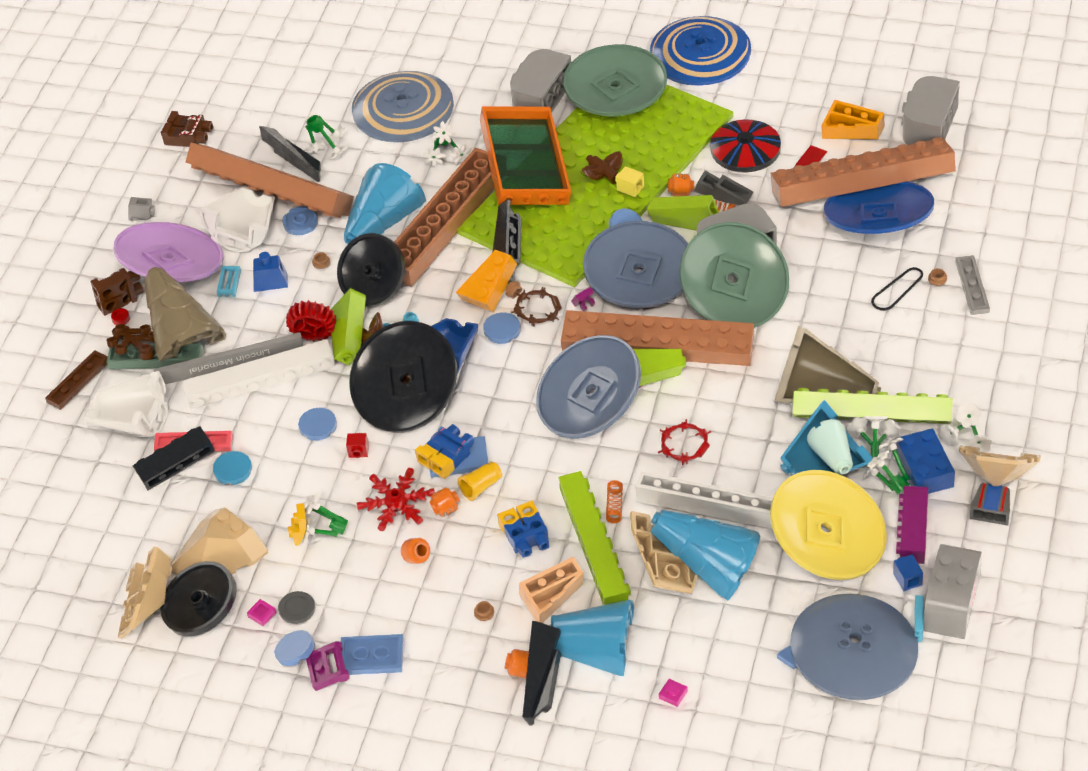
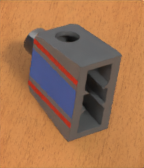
M980 484L971 503L970 519L1008 526L1010 489L1002 485Z

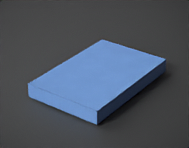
M485 436L473 437L474 443L469 448L470 455L450 475L469 473L484 464H488ZM432 469L430 470L431 478L440 477L439 475L434 473Z
M403 634L341 637L342 656L349 675L402 672Z

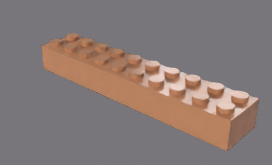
M936 137L929 141H917L909 145L901 144L894 148H882L880 151L875 152L867 151L860 155H848L840 159L832 158L825 162H813L806 166L798 165L791 169H778L776 172L770 173L772 192L781 207L955 172V152L944 138Z
M191 142L185 163L191 164L193 169L203 170L207 174L220 176L219 178L231 180L242 186H249L248 188L263 191L264 194L277 196L281 200L292 201L293 204L306 206L310 210L323 212L322 214L331 217L341 218L342 215L349 216L354 200L353 195L202 144Z
M475 147L394 241L401 249L405 260L403 284L411 287L457 234L458 228L495 189L486 151ZM495 155L498 170L507 171L505 158Z
M566 310L561 335V348L563 351L570 345L588 337L609 335L622 339L632 349H682V356H685L686 362L751 366L754 323Z

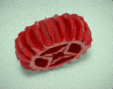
M301 300L300 303H295L294 306H291L286 315V327L289 328V332H293V334L300 332L301 337L306 339V341L312 340L315 342V340L322 341V339H328L335 329L336 315H334L333 310H330L329 306H324L323 303L319 304L316 301L310 302L309 300L304 302Z

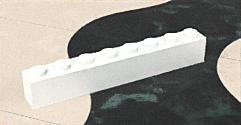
M325 339L182 381V385L191 410L335 367V362L328 340Z
M642 471L635 485L636 502L772 529L770 508L773 497Z

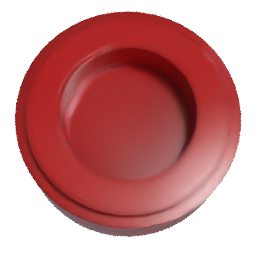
M124 308L114 310L111 313L112 323L114 325L127 324L130 320L128 310Z

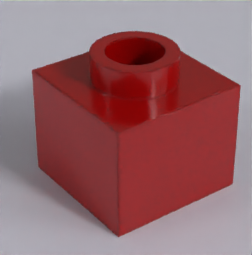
M347 433L346 448L349 458L368 457L369 442L367 433Z

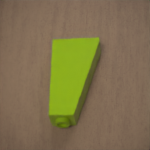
M713 195L653 197L647 209L648 215L655 223L697 231V225L702 219L719 213Z
M351 288L330 309L336 315L335 329L331 333L333 357L335 360L346 365H350L354 361L356 354L361 348L366 295Z
M633 349L638 356L641 366L639 386L679 376L682 369L686 367V358L682 356V349Z

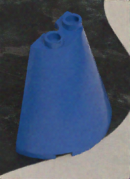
M445 318L431 327L439 331L450 343L456 357L458 374L478 332V324L466 322L465 326H462L457 320Z

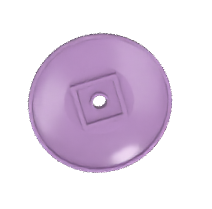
M147 222L128 227L117 235L113 247L115 257L128 270L146 277L151 268H163L177 282H189L208 277L220 268L223 259V251L220 245L210 238L211 236L196 228L170 222Z

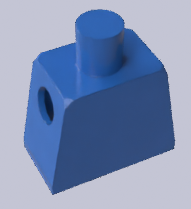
M264 251L259 254V258L253 259L254 292L288 288V275L279 256H270L269 252Z

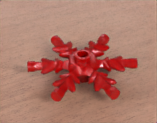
M408 467L404 477L399 475L400 483L396 482L398 488L390 489L391 483L387 485L386 478H383L381 481L375 474L369 477V480L375 484L371 488L379 490L377 493L385 494V497L382 499L375 496V499L367 497L365 498L367 502H356L358 510L368 507L367 511H371L376 506L377 509L382 505L387 506V509L381 511L384 514L377 518V520H381L377 527L379 531H385L387 523H393L392 515L396 516L395 512L401 510V515L405 513L407 521L412 518L417 525L423 522V518L417 515L421 511L414 509V505H407V501L413 500L417 502L416 499L426 501L425 497H431L435 490L432 488L424 491L425 488L422 487L416 492L413 489L410 494L405 493V490L411 487L409 484L415 480V478H411L414 473L413 468Z

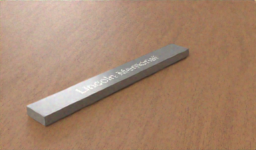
M299 332L153 370L154 372L159 371L166 385L303 346L302 337Z

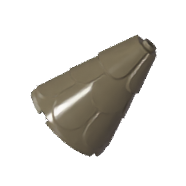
M153 267L148 271L144 280L147 308L150 310L156 355L160 362L177 356L182 346L206 339L209 345L225 340L226 332L199 302L186 292V289L163 268Z
M798 326L775 401L793 403V393L798 391V388H807L809 392H817L818 389H828L830 393H837V390H848L849 393L857 394V391H868L869 394L877 395V392L881 391V387H878L879 382L855 362H850L832 346H828L809 330Z

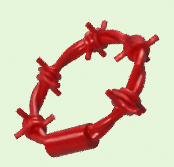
M685 419V422H681V424L670 428L666 427V430L660 429L662 432V450L658 451V453L663 452L666 458L671 456L675 460L682 461V465H684V462L688 464V461L691 459L701 458L710 447L708 434L711 431L707 432L705 429L698 428L694 424L687 423V419ZM677 428H682V432L687 428L699 431L695 436L700 435L704 442L693 456H688V452H686V455L681 453L682 456L674 455L670 452L674 448L669 449L665 444L667 438L672 439L670 437L672 431Z

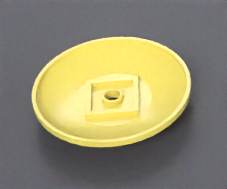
M808 470L789 477L774 494L770 508L773 532L786 554L805 570L827 579L849 580L868 573L880 561L887 542L885 521L870 495L850 479L829 471ZM821 526H825L829 532H824Z

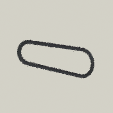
M917 267L907 269L872 297L871 303L873 307L883 311L893 308L922 279L923 271ZM911 270H917L921 273V276L891 306L881 308L875 305L874 299Z

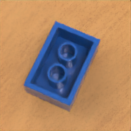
M933 428L901 436L903 440L896 443L898 448L896 450L907 475L910 477L908 480L910 486L928 487V494L954 487L955 470Z

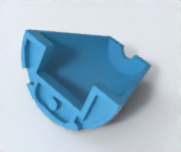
M825 400L820 403L780 457L783 463L780 467L786 475L790 473L793 476L808 470H823L835 473L810 448L807 442L808 433L813 427L818 428L821 426L820 422L825 420H837V414ZM846 431L853 466L849 471L851 472L867 466L873 457L863 445L859 447Z
M633 600L552 615L551 626L561 630L555 649L561 652L562 657L618 676H624L628 628L629 625H632L634 615Z

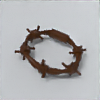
M542 287L540 290H533L525 293L524 289L521 294L516 293L519 297L517 298L514 311H511V313L517 314V317L527 320L529 324H532L531 326L535 327V323H543L549 320L554 322L555 319L559 321L556 316L562 307L558 297L546 292L545 287L544 289ZM528 295H539L540 299L549 296L555 311L553 313L550 312L549 315L545 313L547 318L536 319L533 317V314H530V318H528L521 310L525 307H520L519 303H522V300L526 298L530 300L527 297Z

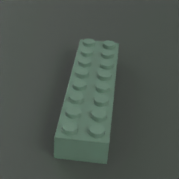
M155 343L150 344L154 348L155 356L149 360L140 359L139 350L130 344L127 352L121 355L116 354L115 347L110 348L107 364L109 369H154L203 357L204 348L202 343H191L182 346L177 356L160 362L156 355Z

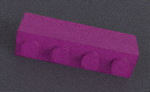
M904 486L903 494H899V506H903V509L898 510V522H902V526L897 525V538H901V542L896 543V554H900V557L913 554L918 564H925L928 487Z

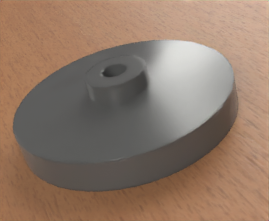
M303 591L288 593L278 604L279 615L287 623H303L310 619L315 612L314 599L310 594Z

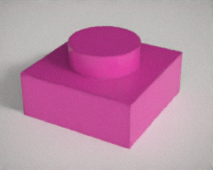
M259 599L247 612V616L261 626H264L277 612L275 607Z
M669 678L659 692V699L678 707L687 694L688 687Z

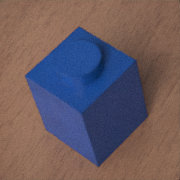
M913 554L894 560L893 574L903 592L923 585V571Z

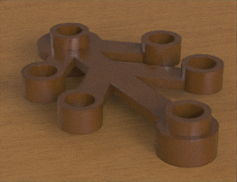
M118 324L112 329L113 337H109L106 340L107 346L109 348L115 347V352L119 355L125 354L131 343L139 350L140 359L149 360L155 356L154 348L150 344H143L141 342H155L153 331H151V326L148 324L142 325L140 328H130L125 324Z

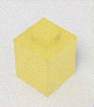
M625 166L615 178L617 191L636 197L644 188V173Z

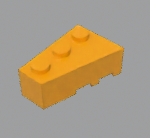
M834 100L821 125L822 139H879L885 127L884 113Z
M494 250L455 293L462 301L494 312L517 266L516 261L511 255Z

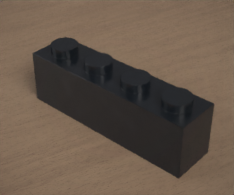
M199 426L189 430L182 437L172 440L165 447L155 450L148 457L138 460L132 466L147 491L212 454L215 450L202 427Z

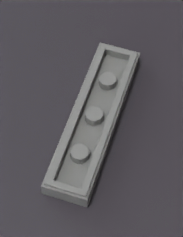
M974 255L956 257L955 263L970 314L990 313L989 303Z

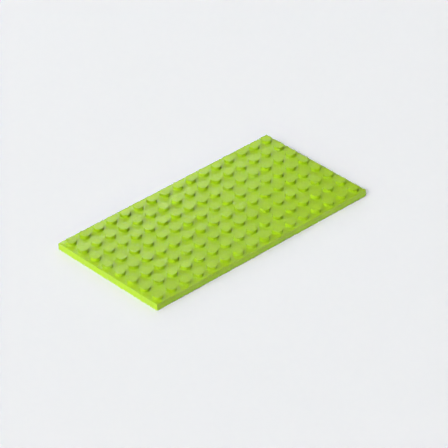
M667 84L663 94L656 102L641 111L629 115L601 116L586 112L577 107L556 128L571 188L569 205H510L514 214L518 213L521 217L520 263L575 288L585 278L583 269L585 251L590 242L599 233L609 228L611 216L617 210L624 208L636 212L641 217L647 211L652 198L660 197L668 188V179L673 174H681L710 143L715 131L734 117V111ZM548 137L540 145H549ZM620 151L623 163L617 172H621L626 166L644 173V188L636 197L617 191V185L612 184L605 177L601 180L590 179L582 172L583 167L589 166L586 157L592 155L604 160L608 155ZM532 152L515 171H556L552 153ZM507 178L502 183L503 189H560L558 178ZM495 191L463 222L457 232L458 235L493 250L499 206Z

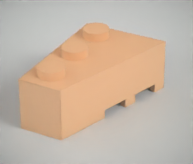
M574 557L519 583V595L535 621L544 623L583 585L584 572Z

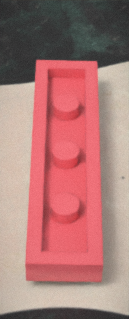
M204 431L211 441L215 452L232 450V431ZM187 432L155 433L154 451L165 447L172 440L182 437Z

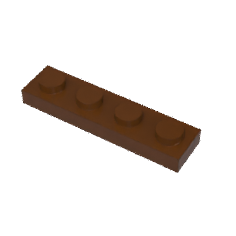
M94 350L45 397L46 403L61 410L107 365L108 356Z

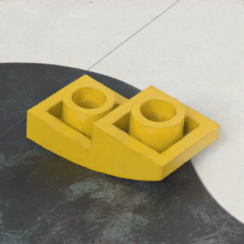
M304 503L296 504L297 512L293 513L294 518H291V526H288L289 538H293L295 546L301 543L306 531Z

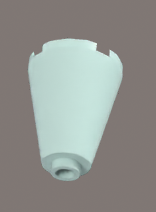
M834 419L820 422L821 426L818 428L813 427L808 433L807 442L810 448L836 474L848 473L853 466L844 425L839 420Z

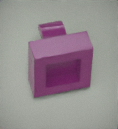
M589 287L575 295L571 300L574 307L580 304L581 310L586 311L587 306L585 302H588L593 307L595 300L591 296L594 294V291Z

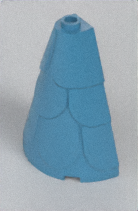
M387 163L374 164L366 171L365 176L362 178L353 208L350 210L344 231L345 243L348 244L356 237L367 233L381 235L385 230L421 207L427 201L421 186L418 183L415 184L410 179L411 175L399 167Z
M667 510L656 511L651 520L653 526L650 532L676 557H679L696 575H699L717 594L729 601L739 587L744 573H747L760 541L759 532L737 525L721 523L716 520L697 518L696 515Z

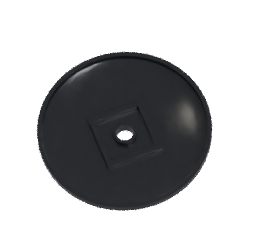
M401 321L387 325L371 335L355 356L349 379L353 404L364 420L380 430L404 433L419 429L434 420L450 401L457 380L456 357L448 340L430 325L417 321ZM410 375L409 382L404 384V376Z

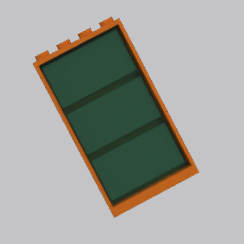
M482 106L479 120L498 205L506 199L510 200V205H569L571 188L551 108Z

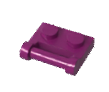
M335 641L318 648L306 659L312 687L315 691L337 682L349 680V672L345 668L342 656L343 647L341 642ZM332 653L334 654L337 672L332 673L328 656Z

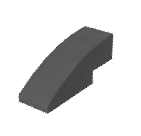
M706 170L694 188V191L700 194L713 195L715 200L736 205L747 204L754 191L723 174L721 178H718Z

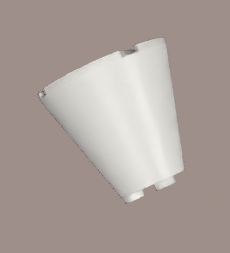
M242 186L200 209L202 225L211 234L210 238L221 247L234 252L251 251V249L258 247L266 237L275 196L264 193L262 196H258L253 189Z
M156 371L94 392L90 401V409L86 410L83 417L84 423L86 425L90 424L142 436H154L155 433H159L165 424L168 411V403L164 402V393H167L161 373Z

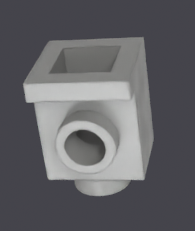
M130 198L128 220L132 221V218L145 220L150 219V216H154L155 205H152L151 198Z

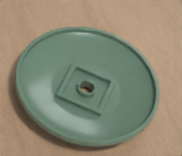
M625 44L604 45L582 53L569 64L563 79L564 90L569 100L586 112L601 116H623L641 111L656 102L666 88L667 73L662 61L646 49Z
M737 222L711 225L694 236L685 248L681 258L679 275L683 293L691 307L705 320L754 323V328L773 318L786 300L789 289V271L786 260L775 242L755 227ZM728 275H734L737 280L736 283L730 282Z

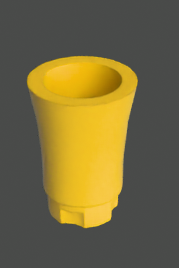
M491 461L468 474L458 477L457 483L462 494L468 500L474 501L483 491L502 478L503 474L499 465Z

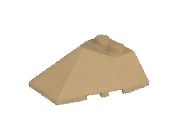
M959 446V452L976 474L992 486H1000L1018 479L1041 460V455L1021 453L1020 457L980 452L979 447Z
M224 507L214 510L198 524L171 563V572L177 576L181 571L193 564L213 561L222 564L234 574L241 567L254 565L269 552L254 530Z
M631 511V531L653 587L692 594L698 575L650 532L653 526L651 525L650 514Z
M154 546L148 551L145 565L136 562L130 569L126 585V592L129 593L127 600L123 602V607L126 608L124 616H121L119 639L125 637L165 603L166 581L170 577L172 566H170L171 558L158 547Z

